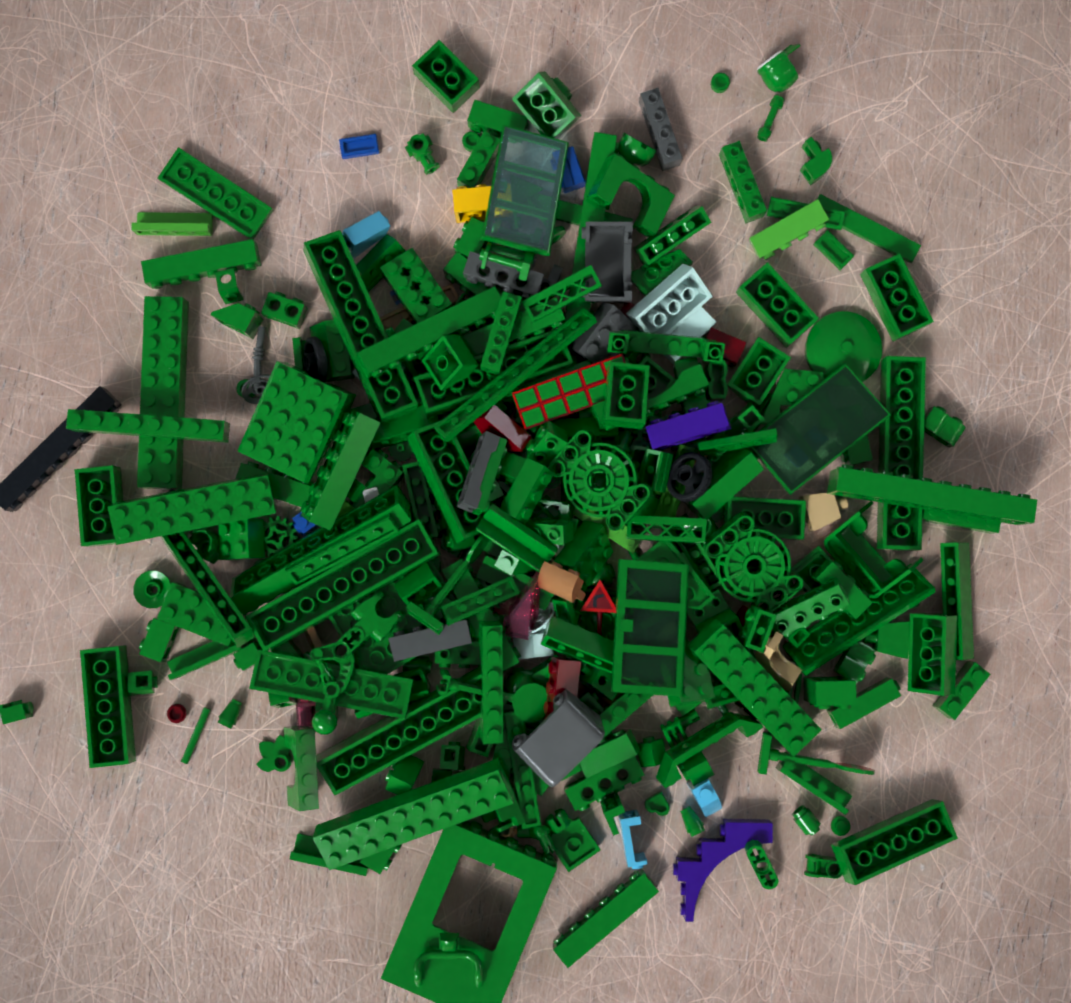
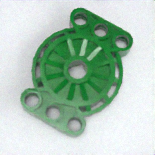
M590 430L578 431L551 461L548 469L554 472V477L564 476L565 493L576 509L591 517H607V527L613 531L620 530L627 525L652 497L653 488L648 483L638 484L637 468L633 459L626 451L610 443H595V434ZM584 433L589 437L587 444L581 441V436ZM602 446L613 448V450L603 449ZM570 448H573L576 451V456L574 459L570 458L568 455V451ZM618 452H620L627 460H625L621 455H619ZM557 463H561L563 466L561 473L556 471ZM598 473L606 474L605 487H600L596 484L595 477ZM640 487H644L647 490L645 498L641 497L638 493ZM628 501L634 505L632 512L626 510L625 505ZM589 509L593 511H598L599 513H593L589 511ZM614 516L620 518V526L613 524L612 519Z
M741 512L736 514L706 539V543H703V549L706 554L711 558H716L715 571L719 582L731 596L739 600L752 602L751 605L757 607L760 603H766L764 609L773 613L803 587L802 578L797 573L790 571L791 558L783 541L766 529L754 527V520L747 513ZM747 518L748 524L744 527H740L739 523L741 519ZM727 531L733 532L730 539H724V534ZM760 532L768 534L770 536L766 537L764 535H761ZM775 540H777L780 543L782 548H779L775 544ZM711 544H717L718 547L714 552L708 551ZM757 559L759 561L758 571L747 570V564L750 560ZM720 565L723 572L722 575L720 574ZM791 578H796L797 581L794 585H788ZM727 581V582L730 584L731 589H729V588L724 584V582ZM781 590V595L773 598V593Z

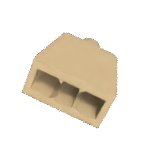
M827 493L799 497L800 500L806 501L805 520L809 532L818 530L840 519L839 510L849 507L846 497L836 499L835 495Z

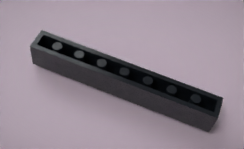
M99 386L76 410L117 413L122 404L106 388ZM66 418L0 483V506L4 511L13 512L19 510L23 506L22 502L27 497H32L37 492L36 489L51 478L50 475L54 471L62 468L64 461L68 457L74 456L78 451L77 448L82 443H87L93 433L75 432L66 429Z

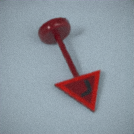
M600 579L580 611L597 612V633L602 636V612L616 613V606Z

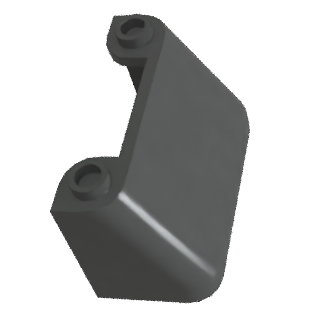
M586 222L585 227H582V239H585V268L592 265L602 285L599 289L583 296L585 301L631 303V238L633 222ZM593 277L585 281V287L588 288L596 284Z
M567 689L555 696L553 700L554 711L529 736L525 733L518 734L512 741L513 750L550 787L556 786L602 741L605 735L600 715Z

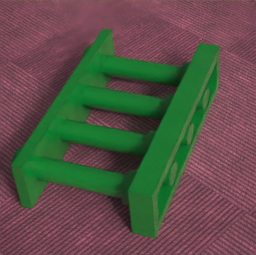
M499 217L497 224L493 223L491 229L493 234L540 245L542 229L536 228L534 234L526 235L502 228L503 218ZM488 242L486 249L482 248L479 260H482V269H485L488 260L516 268L520 272L519 279L526 281L536 253L524 250L520 252ZM492 252H495V253H498V254H502V255H505V256H509V257H512V258H516V259H519L520 261H517V260H514V259H510V258H507V257H503V256H500V255H497V254H493Z

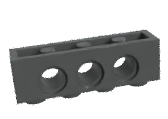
M659 88L640 93L639 104L654 149L657 151L656 155L661 170L665 171L680 166L682 156Z
M469 252L463 271L466 281L477 284V282L483 283L489 289L495 286L504 292L519 294L525 300L540 292L544 274L530 270L526 280L527 284L524 287H519L516 285V282L520 280V272L516 268L488 260L485 268L489 269L490 273L483 276L479 273L482 269V260H479L480 254ZM500 274H506L508 276V279L506 281H500L498 280V276Z

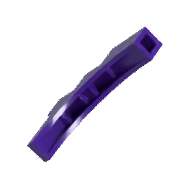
M723 819V824H720L719 827L720 836H723V838H699V844H696V855L699 858L676 857V863H673V875H676L678 881L684 882L680 883V894L683 895V903H680V915H683L685 922L694 921L695 905L699 892L706 878L719 863L729 855L745 848L746 843L751 840H758L761 844L773 843V823L770 820Z

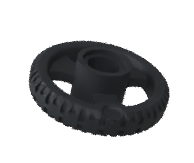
M309 337L304 346L303 362L305 370L312 377L326 383L328 358L324 346L318 337Z
M689 452L679 456L670 468L667 483L670 494L683 502L694 501L703 496L709 488L713 476L709 460L696 452ZM690 460H696V464L693 467L683 465ZM675 480L686 486L684 494L678 492Z

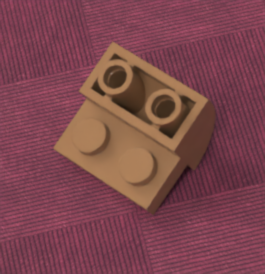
M544 561L538 576L539 588L574 603L575 599L583 601L586 594L581 590L584 581L579 577L580 574L572 569L568 571L563 570V566L552 561L550 564Z

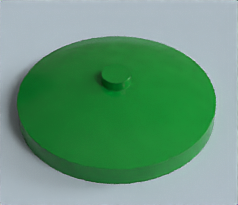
M848 311L834 312L821 318L811 328L805 342V357L810 370L823 372L824 379L843 364H846L861 382H864L879 366L882 357V342L877 329L865 317ZM843 375L831 384L834 387H852Z

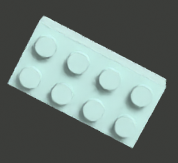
M682 264L630 309L626 315L639 328L638 331L671 334L713 296L694 268Z

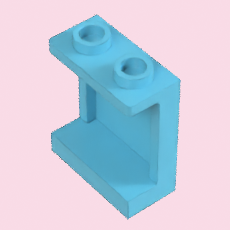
M636 809L625 811V813L618 816L627 866L632 867V869H641L644 867L643 865L648 864L644 852L634 853L630 826L641 824L640 815Z

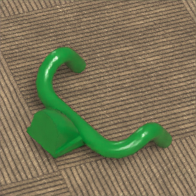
M439 933V950L426 951L415 962L414 982L417 987L423 984L422 966L428 959H468L474 964L475 985L477 987L483 986L482 962L475 953L459 950V933Z

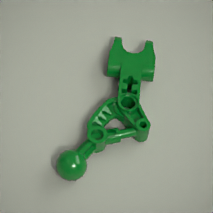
M381 591L362 602L352 612L351 616L357 623L337 642L314 648L310 653L311 658L318 664L321 672L319 676L324 686L323 693L325 697L322 709L317 711L312 718L313 729L321 735L332 733L337 726V717L333 711L336 698L347 690L356 662L354 652L370 637L377 643H380L392 632L403 616L400 610L388 618L378 616L377 606L385 596ZM353 633H361L359 635L361 639L359 641L354 640L351 643L354 646L352 649L344 642L346 639L350 642L354 638L352 636ZM342 645L346 646V654L338 656L337 648ZM324 661H336L340 664V672L336 681L332 672L328 671Z

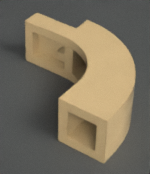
M776 631L773 638L769 636L764 652L756 651L755 657L784 690L790 692L802 670L789 662L781 654L779 644L784 635Z

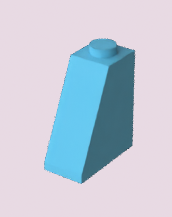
M378 211L344 229L342 235L353 259L382 239L387 234L390 224L388 219Z
M708 779L693 786L691 781L687 782L705 818L722 809L720 799Z

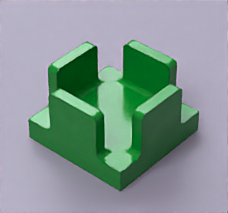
M515 794L514 804L481 815L484 823L496 818L498 819L499 825L491 828L492 832H502L512 826L525 822Z

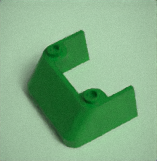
M872 501L826 537L824 546L831 556L843 567L844 571L856 580L857 586L863 588L870 595L869 598H877L910 574L924 559L922 557L909 567L899 559H892L888 563L884 561L862 535L868 526L862 513L874 504Z

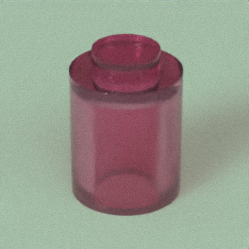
M299 699V702L296 703L297 727L312 726V718L316 707L314 701Z

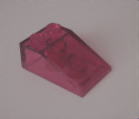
M537 571L517 596L514 604L510 605L509 615L504 617L503 627H506V636L529 640L539 617L540 588L538 586L539 572Z

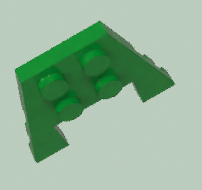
M784 368L763 418L765 420L761 424L767 425L780 415V406L790 407L824 380L823 372ZM826 388L820 394L831 405ZM815 393L810 394L806 398V401H808ZM814 399L802 407V409L819 410V430H837V425Z

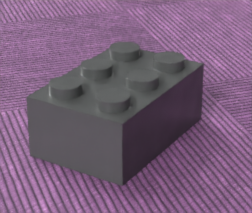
M603 302L593 314L596 317L597 323L580 335L569 346L583 361L588 360L591 364L619 355L620 353L607 352L609 332L622 330L637 331L639 329L613 304Z

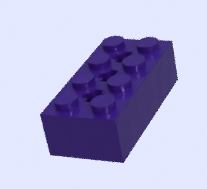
M714 401L706 404L707 408L699 409V407L687 410L688 413L684 415L676 413L668 416V420L656 419L649 422L650 425L646 426L652 449L660 451L732 429L724 404Z

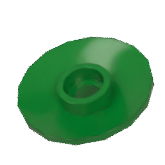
M147 571L136 579L133 586V594L141 606L148 609L159 608L163 605L171 582L162 572ZM153 586L158 588L156 593L152 592Z

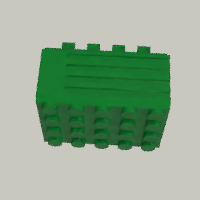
M277 361L237 451L303 483H315L318 478L317 472L326 461V452L329 448H332L335 442L333 440L337 430L341 429L343 424L342 418L351 408L356 394L339 386L320 381L309 375V372L294 365Z

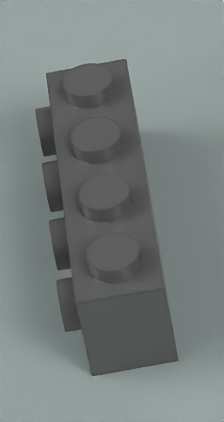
M468 619L461 620L450 626L443 624L444 630L440 635L429 628L424 629V626L412 628L413 632L405 634L404 630L394 632V637L389 638L394 662L472 643Z

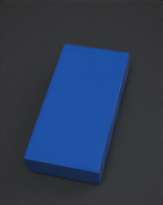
M376 134L339 139L342 159L380 154Z

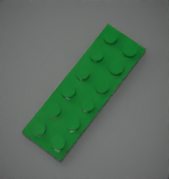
M179 147L157 178L249 239L256 237L273 212L270 206Z

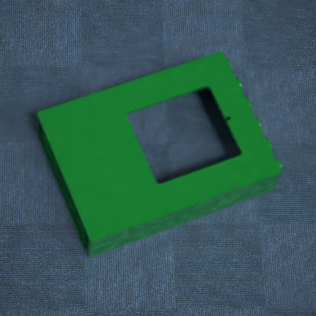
M464 821L443 829L381 979L435 1003H502L557 870V862L552 854L545 856L544 852L543 854L537 852L536 848L526 844L523 846L518 844V840L515 838H504L500 836V832L483 829L482 825L475 821L471 823ZM460 856H468L489 866H492V863H494V868L521 879L523 883L494 950L459 936V950L475 953L482 962L483 986L477 987L475 985L474 964L468 959H428L422 966L423 984L417 987L414 982L416 960L426 951L439 950V933H452L435 926L433 920Z

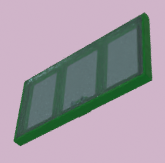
M503 125L481 240L550 256L569 147L568 142Z

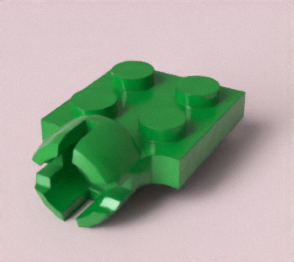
M561 808L554 811L558 821L550 814L545 819V823L551 830L550 837L557 849L556 855L567 871L570 872L601 849L579 816L571 819L565 810Z

